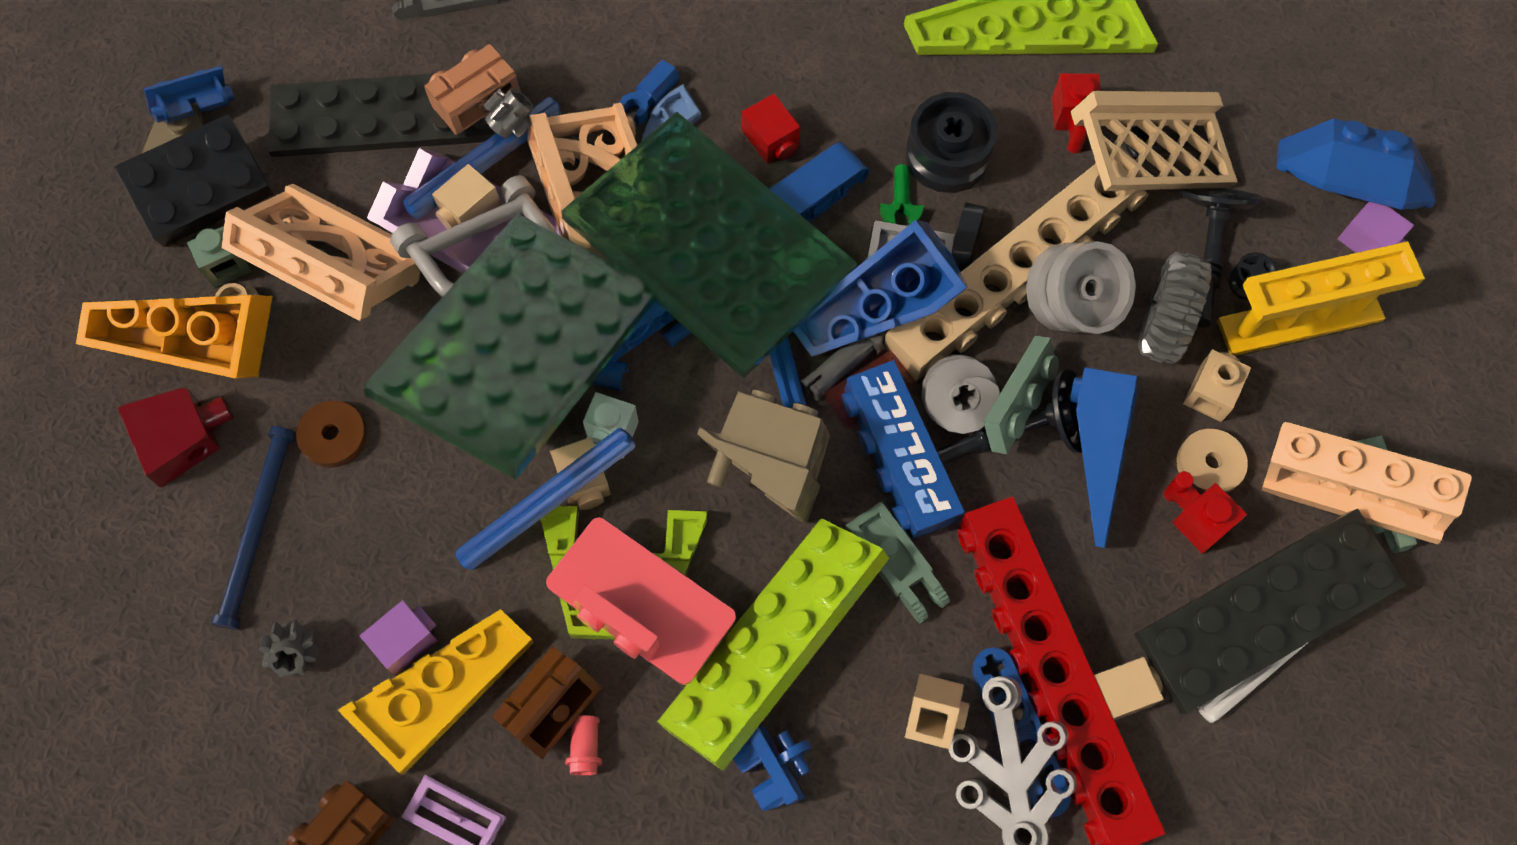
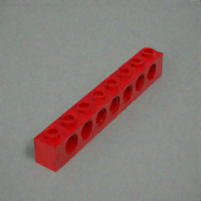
M1012 496L965 513L960 523L961 529L957 530L960 545L966 554L972 553L978 566L974 570L976 582L983 594L990 593L996 607L992 609L993 621L999 633H1007L1014 649L1009 651V655L1014 662L1019 676L1025 674L1032 690L1027 694L1038 718L1044 717L1046 723L1058 721L1068 730L1069 737L1066 745L1055 750L1054 755L1057 761L1062 760L1065 768L1072 771L1077 778V788L1071 794V800L1075 805L1081 804L1089 821L1084 823V830L1090 844L1139 845L1164 835V829L1014 497ZM1000 544L1004 546L1009 553V558L998 559L994 557L989 550V545ZM1008 583L1021 585L1026 591V599L1017 600L1011 597L1006 585ZM1035 623L1039 625L1044 632V640L1034 641L1029 638L1025 632V624ZM1044 664H1054L1060 669L1062 673L1061 683H1053L1045 677L1043 673ZM1063 705L1073 706L1079 711L1081 716L1080 726L1069 725L1063 719ZM1049 727L1050 734L1046 735L1049 743L1056 745L1060 741V733L1056 728ZM1083 747L1091 748L1098 754L1100 759L1098 770H1091L1083 764L1081 759ZM1103 791H1109L1117 797L1119 810L1116 815L1109 814L1103 809L1100 801Z

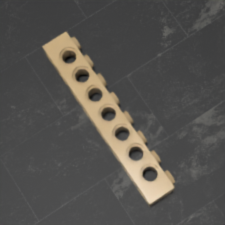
M1120 146L1119 149H1121L1125 154H1127L1130 158L1136 161ZM1113 159L1111 163L1116 178H1125L1129 172ZM1095 163L964 269L961 274L968 286L966 290L935 314L890 329L886 333L883 348L917 382L927 374L928 370L940 359L946 358L954 350L957 349L960 353L967 350L978 337L976 332L986 325L989 329L996 326L1007 314L1005 308L1012 302L1016 301L1020 305L1027 300L1026 284L1028 272L1036 257L1048 247L1054 246V244L1047 243L1044 238L1054 240L1057 243L1055 245L1071 242H1093L1092 236L1098 231H1101L1103 234L1108 233L1121 219L1119 215L1126 208L1133 212L1146 200L1149 194L1146 190L1104 191L1097 164ZM1101 193H1105L1111 198L1104 197ZM1073 216H1079L1085 221L1076 220ZM1015 261L1024 262L1030 268H1021L1015 264ZM985 285H995L1001 292H992ZM955 309H967L972 313V316H962ZM935 332L941 335L943 340L933 341L925 334Z

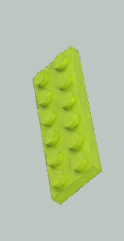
M821 518L714 650L692 682L685 686L657 722L674 737L724 771L890 559L884 549Z

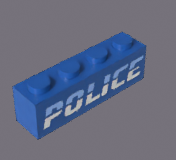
M892 360L848 377L844 393L841 394L843 406L850 418L855 416L861 428V431L858 432L860 444L866 455L872 454L878 466V469H875L876 479L883 493L890 492L896 507L892 508V512L897 523L904 531L907 530L911 539L914 540L958 522L965 513L895 361Z

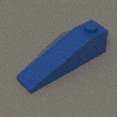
M915 220L796 316L788 325L810 355L816 356L935 314L966 290L968 286L952 254L928 222Z
M1084 367L1083 377L1074 378L1070 402L1077 403L1076 411L1095 546L1106 548L1117 496V481L1120 479L1124 462L1125 440L1129 438L1139 386L1137 376Z

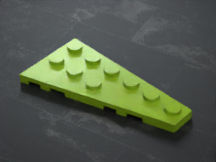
M958 0L907 15L904 21V27L917 55L1154 53L1158 45L1135 0Z

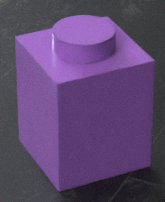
M1368 202L1338 237V240L1358 253L1407 242L1403 238L1414 225L1390 207Z
M403 600L360 635L361 639L385 668L395 676H398L438 642L430 632L437 625L420 605L412 611Z

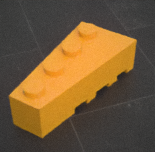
M237 295L83 302L76 344L235 379L258 377L273 296Z

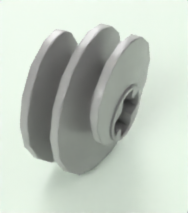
M951 355L940 359L928 370L922 382L921 399L925 411L939 426L950 432L965 434L978 431L984 427L983 421L1000 395V391L994 376L983 363L967 355ZM963 386L967 391L961 393V400L957 401L953 397L959 395V387Z

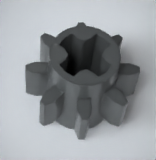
M499 88L484 104V107L490 111L485 117L487 124L493 131L504 138H509L512 133L520 138L532 125L529 121V114L533 111L534 106L524 94L514 88H511L507 93Z
M298 620L281 625L274 622L271 636L262 635L258 650L264 653L262 667H270L275 673L279 674V677L295 673L303 675L306 666L305 661H316L318 647L313 645L315 631H307L305 627L299 624Z

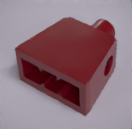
M179 388L118 407L145 476L159 487L167 485L219 450L220 447L212 429L234 419L233 413L223 396L201 405L200 401L188 388Z

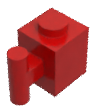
M1060 73L1052 95L1054 130H1069L1070 140L1067 148L1071 153H1080L1088 137L1085 126L1074 125L1071 111L1092 91H1101L1099 74Z
M1182 471L1164 489L1163 495L1167 501L1176 502L1183 509V512L1172 523L1203 554L1247 514L1217 483H1214L1200 495L1192 486L1194 482L1193 476L1189 472Z

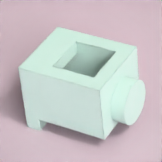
M595 392L583 421L587 438L591 437L595 446L617 428L626 430L633 437L639 422L636 405Z

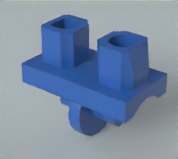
M758 726L733 760L742 773H747L762 763L771 778L752 789L753 795L763 811H768L784 804L794 805L806 798L789 769L788 764L791 763L798 777L807 774L811 770L805 762L803 755L809 752L812 746L808 739L795 744L786 730L776 736L784 751L780 753L766 727Z

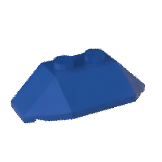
M1333 118L1281 139L1278 143L1276 169L1284 173L1291 172L1298 179L1321 190L1401 210L1418 209L1420 207L1432 208L1436 202L1434 178L1413 138L1394 130L1383 131L1367 127L1358 121H1343Z

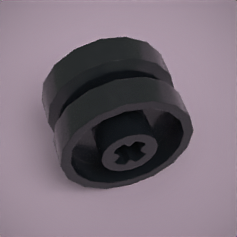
M944 92L929 97L918 106L911 120L906 145V162L911 174L923 186L937 192L957 193L976 185L983 179L989 167L991 155L997 142V122L992 111L982 101L965 93Z

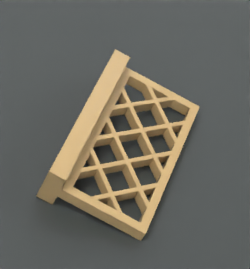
M1092 91L1071 111L1074 125L1085 126L1104 191L1230 188L1237 183L1215 112L1223 107L1219 92ZM1100 126H1106L1118 136L1114 144L1102 134ZM1132 126H1138L1149 135L1146 143L1130 131ZM1164 126H1169L1180 135L1177 143L1162 131ZM1194 126H1204L1208 142L1193 131ZM1123 141L1139 153L1136 161L1119 149ZM1155 141L1171 153L1167 161L1152 149ZM1186 141L1201 153L1198 160L1183 148ZM1207 158L1217 166L1220 175L1216 176L1204 166ZM1113 159L1129 172L1125 178H1116L1111 163ZM1145 159L1161 171L1158 177L1152 176L1141 167ZM1176 159L1191 170L1189 176L1183 175L1173 166Z

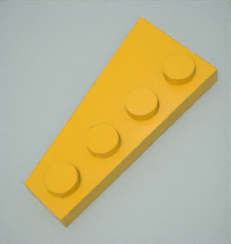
M500 609L450 640V644L432 655L427 654L414 662L413 667L392 680L388 678L372 688L373 691L356 702H349L338 709V711L400 774L404 775L534 642Z

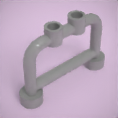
M518 175L508 179L499 190V196L505 204L427 238L418 224H403L392 233L390 243L400 257L413 259L432 288L441 296L451 300H465L482 294L486 301L494 302L506 293L507 285L505 282L518 277L524 285H530L539 280L543 274L541 266L555 257L559 250L560 239L555 228L532 200L535 196V189L524 176ZM521 214H524L543 239V245L539 249L532 252L521 250L514 254L508 263L495 269L491 266L484 267L474 275L472 280L461 284L450 282L430 256Z

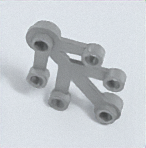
M994 677L984 685L982 699L985 706L994 712L1003 764L982 749L977 739L969 733L955 735L948 750L954 760L958 762L968 761L1005 790L1009 796L1011 811L989 796L985 785L977 779H969L962 782L957 788L956 797L963 807L978 809L1002 829L1004 845H1048L1049 831L1046 823L1062 800L1075 792L1077 778L1072 771L1066 768L1052 771L1046 779L1047 791L1032 810L1028 789L1055 750L1066 745L1069 737L1068 730L1058 721H1050L1043 724L1037 733L1038 742L1023 762L1013 711L1021 703V687L1011 677ZM996 687H1001L1006 692L1007 698L1003 704H999L993 699V690ZM1049 727L1056 728L1060 733L1061 738L1056 745L1049 743L1046 739V731ZM960 739H964L970 744V753L967 756L960 754L957 749ZM1060 774L1068 779L1069 789L1066 792L1059 791L1055 787L1054 779L1056 775ZM968 785L975 787L978 791L979 796L976 802L968 801L964 795ZM1019 828H1026L1030 831L1032 835L1030 844H1023L1018 839L1017 832Z

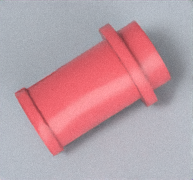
M578 716L571 725L570 757L565 760V765L570 766L571 775H596L597 766L602 765V759L598 758V723L600 719L598 717Z

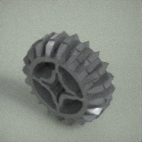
M1175 252L1167 258L1162 266L1160 275L1157 277L1144 316L1138 342L1141 355L1150 357V360L1156 362H1167L1170 364H1174L1182 358L1188 344L1192 341L1195 330H1197L1199 319L1202 316V311L1207 301L1206 297L1210 289L1209 283L1212 278V269L1208 261L1202 260L1199 256L1190 253L1182 254L1179 252Z

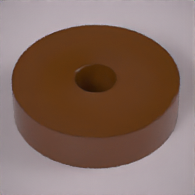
M334 400L325 401L311 407L300 419L296 431L297 444L301 452L312 463L326 468L340 467L351 462L360 454L366 443L367 427L362 416L350 404ZM333 428L339 430L338 435L334 439H325V434L328 430Z

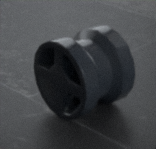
M1253 252L1243 256L1229 275V285L1233 293L1243 300H1248L1243 287L1244 282L1247 280L1246 276L1252 277L1278 271L1275 262L1263 253Z

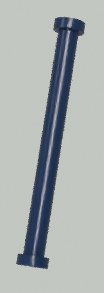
M272 426L270 428L268 436L272 440L219 613L218 615H213L210 623L215 627L238 630L240 621L236 617L289 442L294 443L296 433L290 429L279 426Z

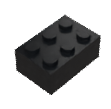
M229 114L114 166L153 239L163 247L224 219L226 212L238 207L243 210L274 195L240 130Z

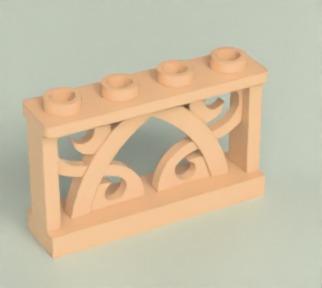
M615 103L613 107L551 117H547L546 113L530 115L529 121L532 125L528 128L527 140L571 271L585 269L588 264L611 260L613 257H627L653 251L655 253L663 252L667 238L671 236L670 220L666 213L662 214L658 204L659 191L657 184L654 180L649 179L646 171L647 158L645 151L637 146L634 121L631 116H626L622 103ZM607 130L613 134L615 143L612 145L605 144L602 141L603 134L596 138L595 144L591 145L587 143V136L590 132ZM579 134L578 141L572 139L558 138ZM575 158L580 160L579 167L574 171L566 170L563 166L564 162H570L574 165ZM588 162L603 168L622 182L617 196L607 208L594 196L584 192L572 191L570 187L584 177ZM633 195H635L637 202H631ZM588 205L598 216L595 217L592 209L588 215H582L579 213L578 207ZM632 216H639L644 220L647 229L643 233L629 235L623 232L616 225V222L619 219L623 226L635 229L636 225L630 218ZM606 230H608L610 234L614 237L611 239L589 242L590 240L604 233Z
M295 184L286 186L285 192L246 210L236 207L227 211L225 215L223 249L359 321L369 316L371 308L406 286L412 287L416 285L420 276V269L413 259L400 257L390 243L392 234ZM306 240L326 242L347 253L349 259L330 256L307 244Z
M1285 422L1282 424L1262 490L1341 516L1358 508L1368 524L1439 544L1446 529L1462 513L1472 477L1465 472Z

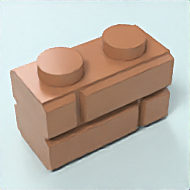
M488 44L481 50L474 49L469 51L459 64L448 71L440 70L431 77L429 83L424 85L433 109L444 119L455 135L463 132L490 113L484 107V104L499 88L505 93L511 88L520 91L515 72L505 60H502L491 44Z

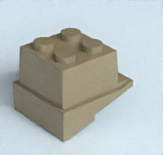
M753 390L751 395L738 392L720 434L701 427L699 428L697 435L717 452L706 483L723 488L732 463L751 477L750 482L765 493L764 496L797 520L807 523L820 489L817 478L830 438L828 429L823 420L817 417L818 411L811 407L794 403L792 409L777 404L775 396L759 390Z

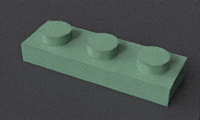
M1041 336L1033 338L983 421L992 452L1008 454L1015 440L1022 436L1025 423L1031 412L1039 407L1042 393L1049 381L1055 379L1059 368L1058 357L1054 356L1051 338Z

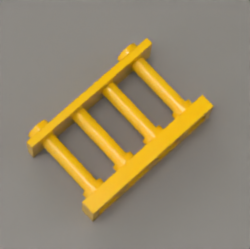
M1408 241L1248 277L1243 287L1252 309L1219 317L1217 324L1229 354L1234 356L1382 322L1385 316L1377 297L1381 294L1416 287L1425 277Z

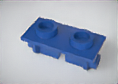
M222 66L199 70L190 75L169 81H161L144 88L149 114L154 116L157 123L164 121L166 124H170L171 122L194 116L190 104L195 102L201 113L220 107L228 106V101L234 100L230 86L225 85Z

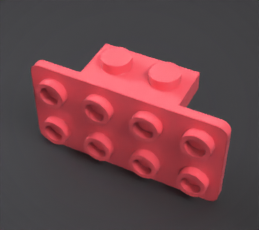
M595 518L590 522L546 580V585L551 592L579 611L577 617L585 625L598 633L603 628L616 638L613 643L624 653L634 659L639 654L681 685H688L692 682L736 620V614L732 608L603 518Z

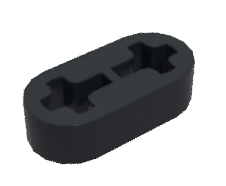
M967 202L964 204L951 253L960 272L971 265L984 217L985 206Z

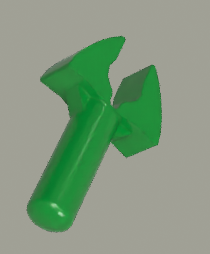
M899 164L894 168V201L891 204L881 203L880 215L884 222L895 224V216L899 214V210H903V214L908 217L909 226L915 220L920 221L924 205H913L909 201L910 168L906 164Z

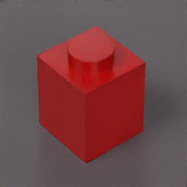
M774 93L741 112V131L767 164L777 158L780 161L786 160L796 152L800 140V126Z

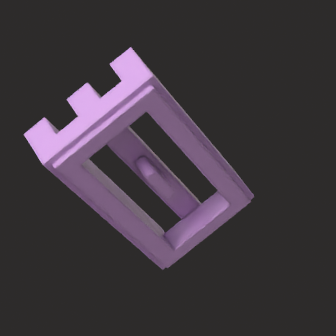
M426 775L423 777L402 815V818L453 845L475 844L417 815L416 812L420 805L482 837L479 845H491L507 818ZM429 788L492 820L488 829L425 797Z

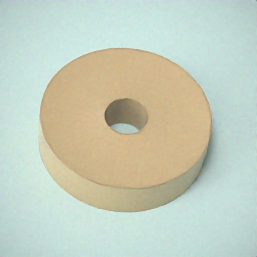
M1202 429L1191 434L1181 445L1177 454V468L1179 473L1186 471L1193 476L1194 482L1192 486L1200 494H1203L1214 483H1217L1226 493H1229L1243 481L1247 473L1248 460L1244 448L1232 435L1218 429ZM1206 457H1214L1218 461V468L1208 466Z

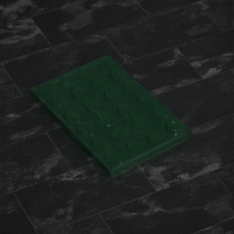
M678 112L674 113L561 211L562 219L742 378H745L815 311L830 296L841 280L856 269L858 264Z
M516 214L363 385L365 396L517 480L657 300L659 286Z

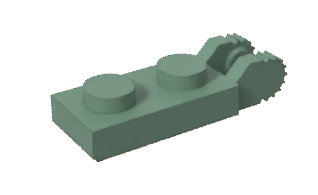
M879 502L846 525V531L884 549L890 559L878 574L895 597H900L905 607L919 624L925 621L928 615L924 605L910 589L921 581L931 600L940 608L950 603L944 588L941 587V584L932 574V567L882 502Z

